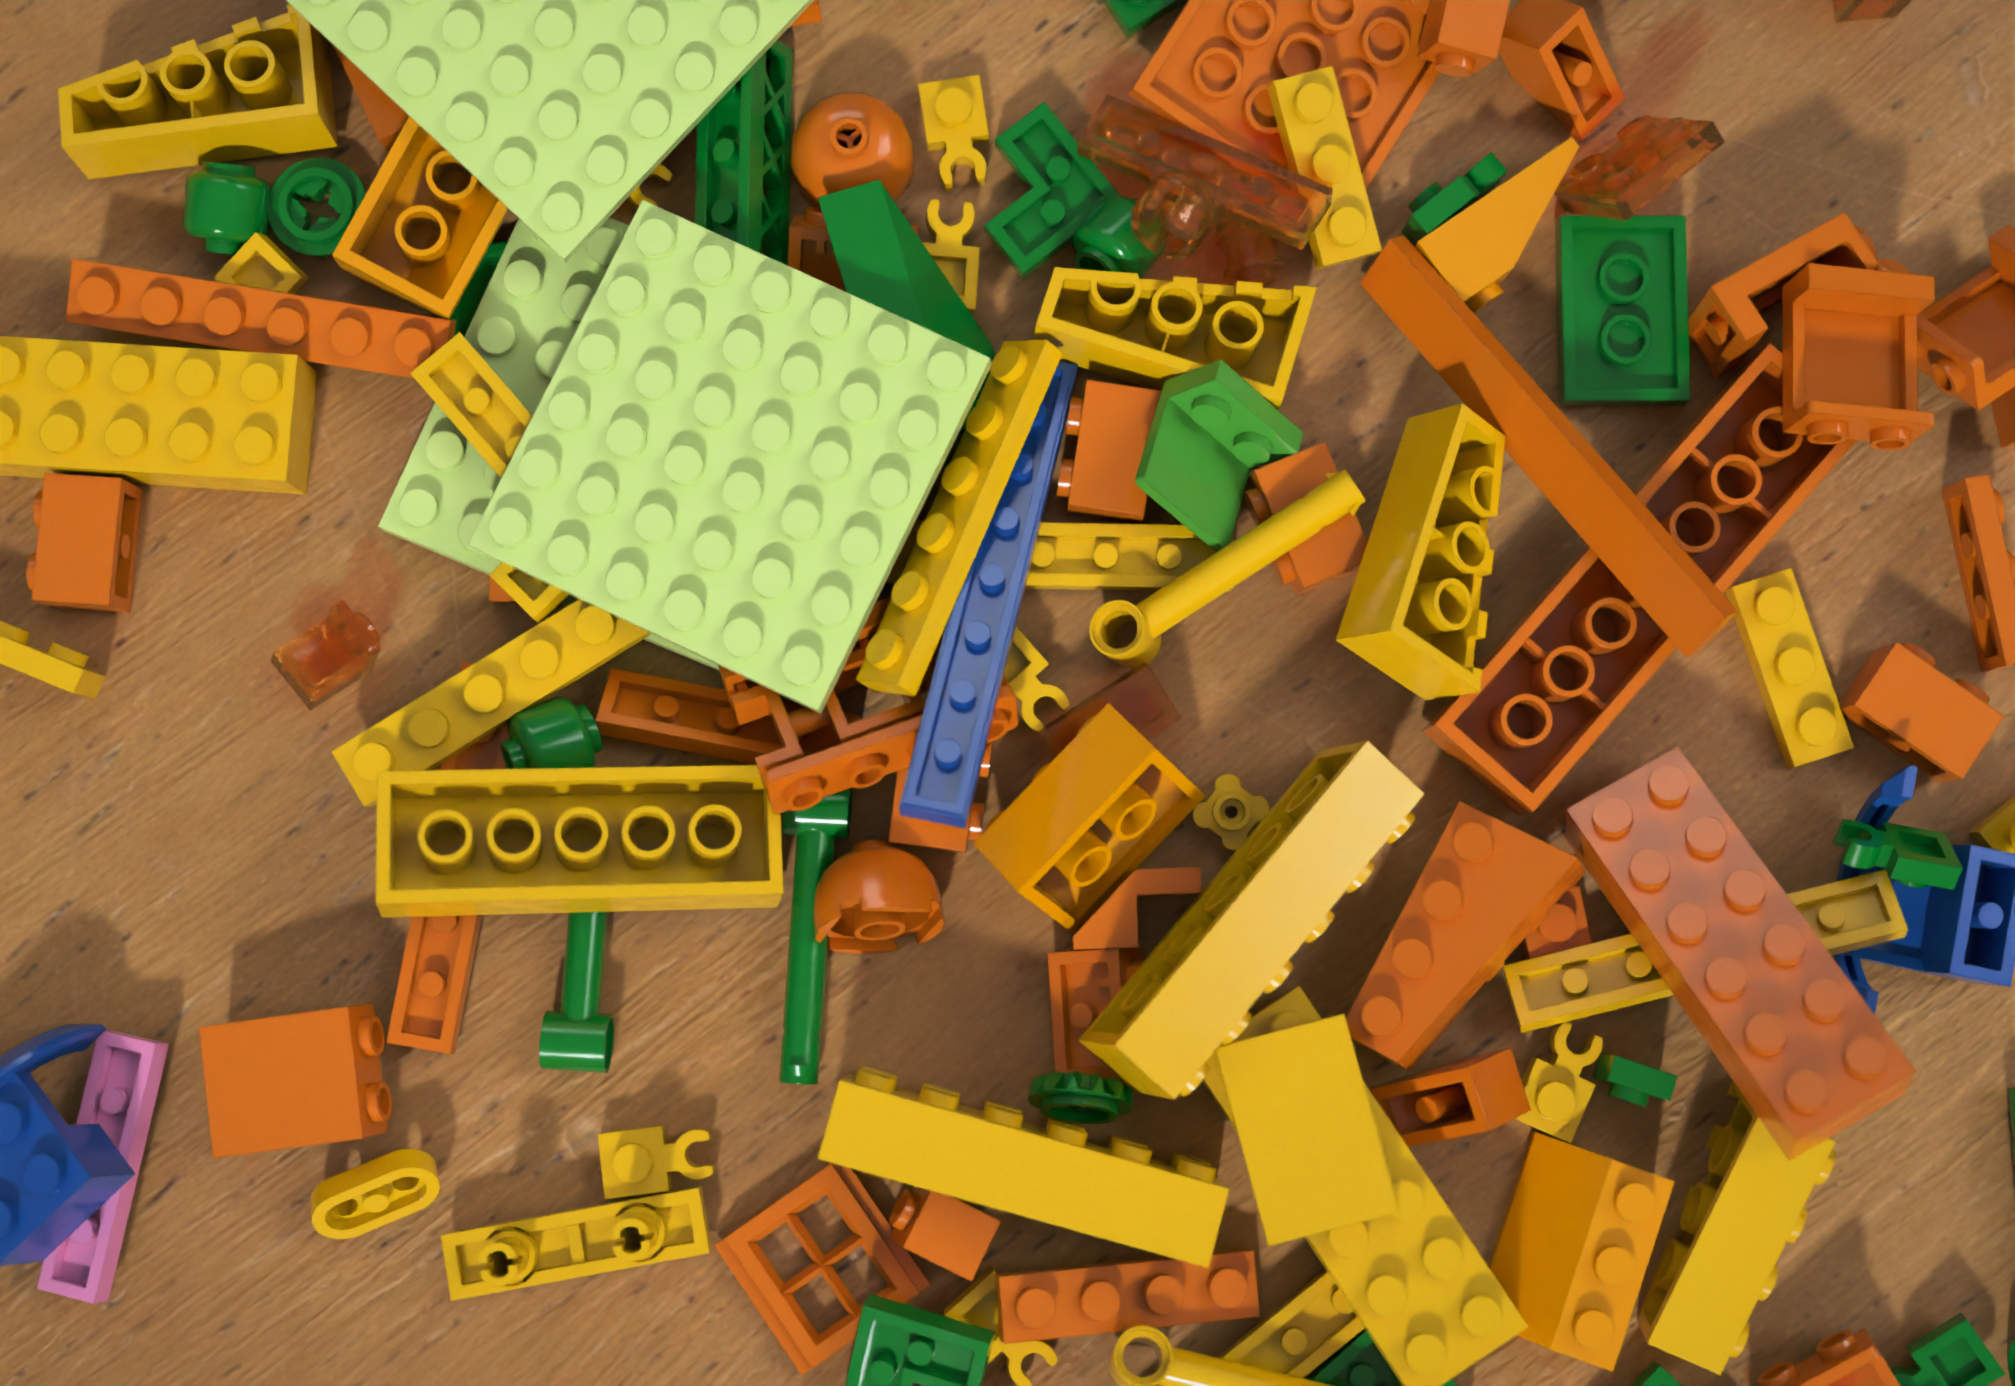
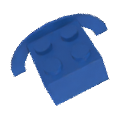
M1911 765L1900 769L1879 785L1869 795L1855 820L1879 830L1882 822H1888L1901 804L1913 798L1918 767ZM1971 844L1951 845L1963 867L1954 890L1929 885L1924 888H1913L1889 877L1908 927L1905 938L1832 955L1874 1014L1879 992L1873 990L1867 983L1861 966V960L1973 984L2011 987L2015 965V854ZM1841 861L1836 882L1885 870L1886 868L1874 866L1869 869H1859L1847 866Z
M103 1024L62 1025L19 1044L0 1057V1267L40 1262L46 1259L135 1175V1172L99 1124L67 1125L30 1074L36 1068L61 1056L84 1051L106 1030Z

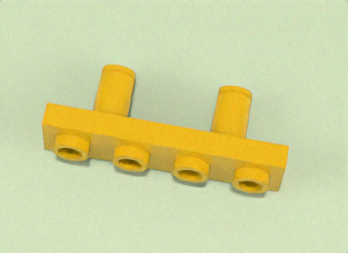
M702 1185L451 1231L441 1235L451 1301L697 1256L712 1251Z

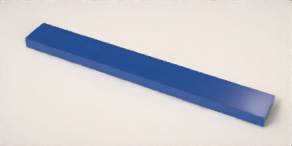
M1059 361L947 621L899 805L901 816L964 829L967 827L1069 413L1071 396H1073L1078 376V364Z

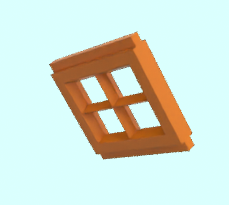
M833 1163L823 1167L714 1244L801 1375L819 1365L856 1338L863 1304L858 1306L832 1267L833 1264L860 1245L865 1250L888 1284L876 1296L905 1304L931 1284L909 1250L889 1239L893 1227L889 1224L888 1219L856 1172L851 1168ZM826 1194L853 1235L824 1255L797 1214ZM786 1222L813 1263L784 1283L757 1242ZM821 1273L848 1314L821 1334H818L792 1296V1293Z

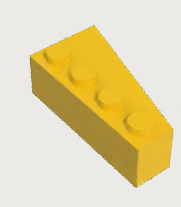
M289 4L286 5L287 13L259 22L257 17L250 18L231 25L234 32L199 45L195 39L171 47L173 53L169 56L141 65L138 60L58 88L61 147L88 179L203 165V161L226 162L338 147L328 40Z
M1055 267L1036 322L1033 340H1048L1063 353L1060 361L1075 363L1079 367L1160 391H1162L1166 380L1222 359L1279 410L1317 287L1294 285L1292 290L1262 288L1263 283L1236 281L1235 286L1197 283L1198 278L1173 276L1171 281L1141 279L1138 273Z
M1463 403L1408 418L1336 637V641L1423 700L1480 693L1482 669L1473 667L1476 640L1486 637L1488 612L1479 610L1482 576L1492 574L1494 550L1490 549L1487 538L1488 518L1498 516L1506 436Z
M1733 1080L1727 1095L1738 1099L1729 1124L1725 1127L1715 1124L1705 1147L1711 1150L1708 1159L1709 1175L1705 1183L1698 1182L1695 1186L1690 1185L1681 1207L1683 1210L1680 1218V1228L1685 1231L1683 1240L1680 1242L1676 1239H1671L1667 1242L1637 1317L1647 1344L1720 1376L1729 1357L1737 1358L1744 1349L1750 1331L1748 1319L1757 1301H1764L1771 1294L1778 1276L1776 1262L1786 1242H1795L1801 1234L1807 1217L1805 1204L1815 1184L1822 1185L1827 1180L1836 1158V1151L1833 1148L1836 1142L1830 1137L1789 1161Z

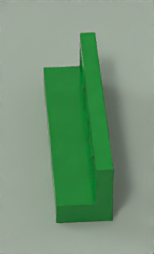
M776 40L697 124L695 224L761 253V243H763L766 256L788 266L793 50ZM766 58L770 60V80L766 72ZM764 120L769 130L768 139L764 131ZM763 181L767 189V201L763 193Z

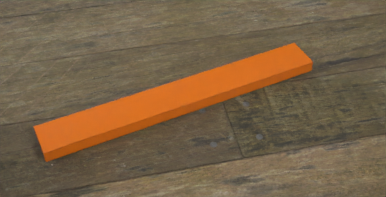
M1402 235L1391 238L1360 282L1362 287L1465 405L1506 436L1504 447L1506 452L1687 658L1699 652L1738 610L1406 236Z

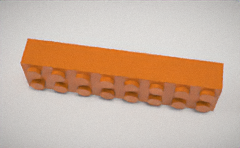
M1769 343L1743 364L1632 492L1724 594L1857 440L1847 439L1837 444L1822 445L1809 442L1807 435L1783 433V353ZM1586 543L1477 667L1482 669L1480 693L1452 696L1422 732L1516 815L1534 812L1677 646Z

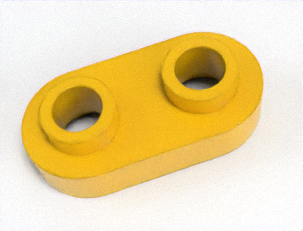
M399 1149L324 1180L315 1187L310 1197L313 1227L319 1234L325 1237L349 1239L427 1207L436 1199L440 1190L436 1161L430 1154L418 1149Z

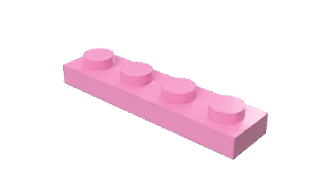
M105 1030L96 1039L76 1125L99 1124L135 1172V1175L44 1259L37 1289L93 1304L109 1301L169 1043L114 1030Z

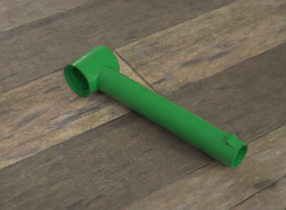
M608 912L569 913L560 1011L547 1010L541 1027L539 1062L542 1069L608 1073L613 1051L614 1018L613 1015L599 1014Z
M852 788L824 797L811 808L783 812V835L796 836L783 1019L784 1034L782 1038L779 1082L818 1084L828 935L824 937L820 944L815 939L813 921L814 895L823 871L833 863L835 839H848Z

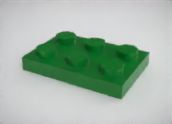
M1560 215L1555 222L1559 406L1686 405L1691 401L1686 215Z

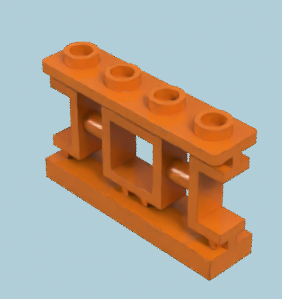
M891 597L875 603L821 714L808 707L787 713L780 694L718 665L727 698L733 712H735L739 726L770 715L783 748L755 758L763 787L766 789L774 814H780L788 810L800 811L811 808L824 797L852 787L865 788L872 786L883 779L885 775L910 766L925 708V702L921 693L930 689L937 660L929 663L916 696L901 695L905 703L904 705L848 724L835 694V691L860 683L856 680V677L866 657L867 646L878 630ZM944 631L936 647L938 654L943 639ZM1005 675L1003 676L987 743L998 740L1007 731L1018 726L1016 696L1011 685H1007ZM831 726L838 745L804 757L797 737Z

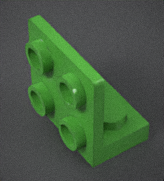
M1220 359L1164 382L1135 477V483L1214 551H1219L1231 542L1250 469L1297 454L1303 432Z

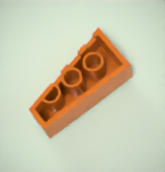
M1459 802L1346 1017L1352 1042L1410 1072L1465 1010L1464 1006L1486 981L1490 982L1505 965L1504 961L1529 933L1532 934L1549 915L1548 911L1568 889L1571 890L1584 876L1585 871L1579 858L1463 802Z

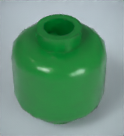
M203 161V171H195L187 176L185 182L183 225L190 235L205 239V251L235 255L255 232L267 236L271 190L265 180L255 177L256 167Z
M1123 195L1107 196L1073 235V249L1077 269L1138 273L1141 279L1163 254L1166 244V236L1160 224V215L1157 210L1142 198H1130Z
M561 696L531 706L512 716L508 722L509 740L500 743L501 753L508 769L593 768L595 765V753L602 750L601 736L588 708L584 704L575 706L570 700Z

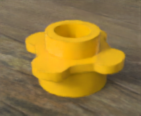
M1224 774L1216 779L1214 784L1215 791L1208 800L1199 803L1194 808L1193 820L1198 827L1209 828L1215 835L1221 837L1222 845L1226 849L1237 850L1246 840L1248 832L1255 823L1261 822L1269 812V804L1264 797L1252 796L1243 789L1237 776ZM1228 806L1235 807L1237 810L1236 817L1228 818L1225 814V809Z

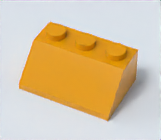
M408 117L332 256L344 272L399 301L450 319L509 209L411 117Z
M1107 703L1096 716L1089 718L1082 724L1076 737L1052 762L1044 765L1037 771L1031 784L1009 807L991 819L985 832L973 845L1019 894L1074 934L1206 795L1114 707Z
M1533 1131L1488 1266L1528 1325L1517 1336L1550 1350L1613 1372L1675 1181Z

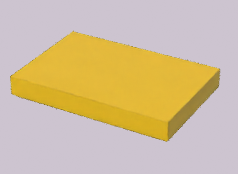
M1344 1014L1216 1048L1215 1053L1267 1246L1400 1212Z

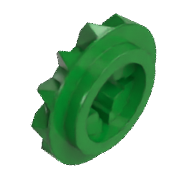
M310 158L299 161L283 171L271 188L268 214L270 225L276 236L298 255L305 254L324 259L326 255L332 254L366 195L365 188L358 176L350 168L338 161L328 158ZM331 194L328 203L340 216L339 219L320 217L316 224L310 226L313 216L298 200L301 198L307 202L312 200L320 203L325 195L329 196Z
M1054 1071L1049 1075H1041L1032 1079L1028 1102L1040 1109L1043 1115L1052 1119L1078 1124H1104L1116 1121L1118 1116L1131 1112L1133 1091L1116 1078H1103L1098 1073L1081 1074L1077 1071L1073 1073Z

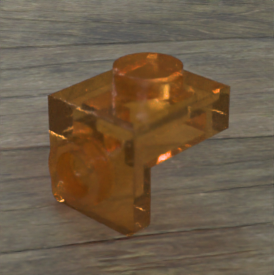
M341 599L330 606L326 620L275 650L271 663L307 708L312 710L373 671L381 649L379 645L380 639L372 622L363 613H354L347 603Z

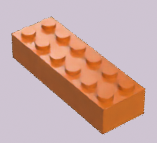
M1678 746L1566 809L1565 839L1789 1161L1905 1095L1916 1070Z

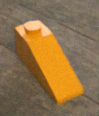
M1573 137L1416 243L1415 248L1474 314L1488 307L1505 293L1500 284L1514 268L1579 149Z

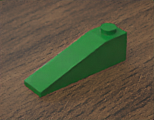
M879 179L818 197L845 292L991 358V362L996 355L992 344ZM989 370V372H988V374H987V376H986V378H985V380H984V382H983V384H982V386H981V388H980V390H979V392H978V394H977V396H976V398H975V400H974V402H973V404H972V407H971V409H970V411H969V413H968V415H967V417H966V419H965V421H964V423H963V425H962V427H961L960 430L966 428L967 418H968L970 412L972 411V409L976 406V403H977V401H978V399H979V397H980V394H981V392H982V390H983V388H984V385H985V383H986V381H987V378H988V376H989V374H990V370Z

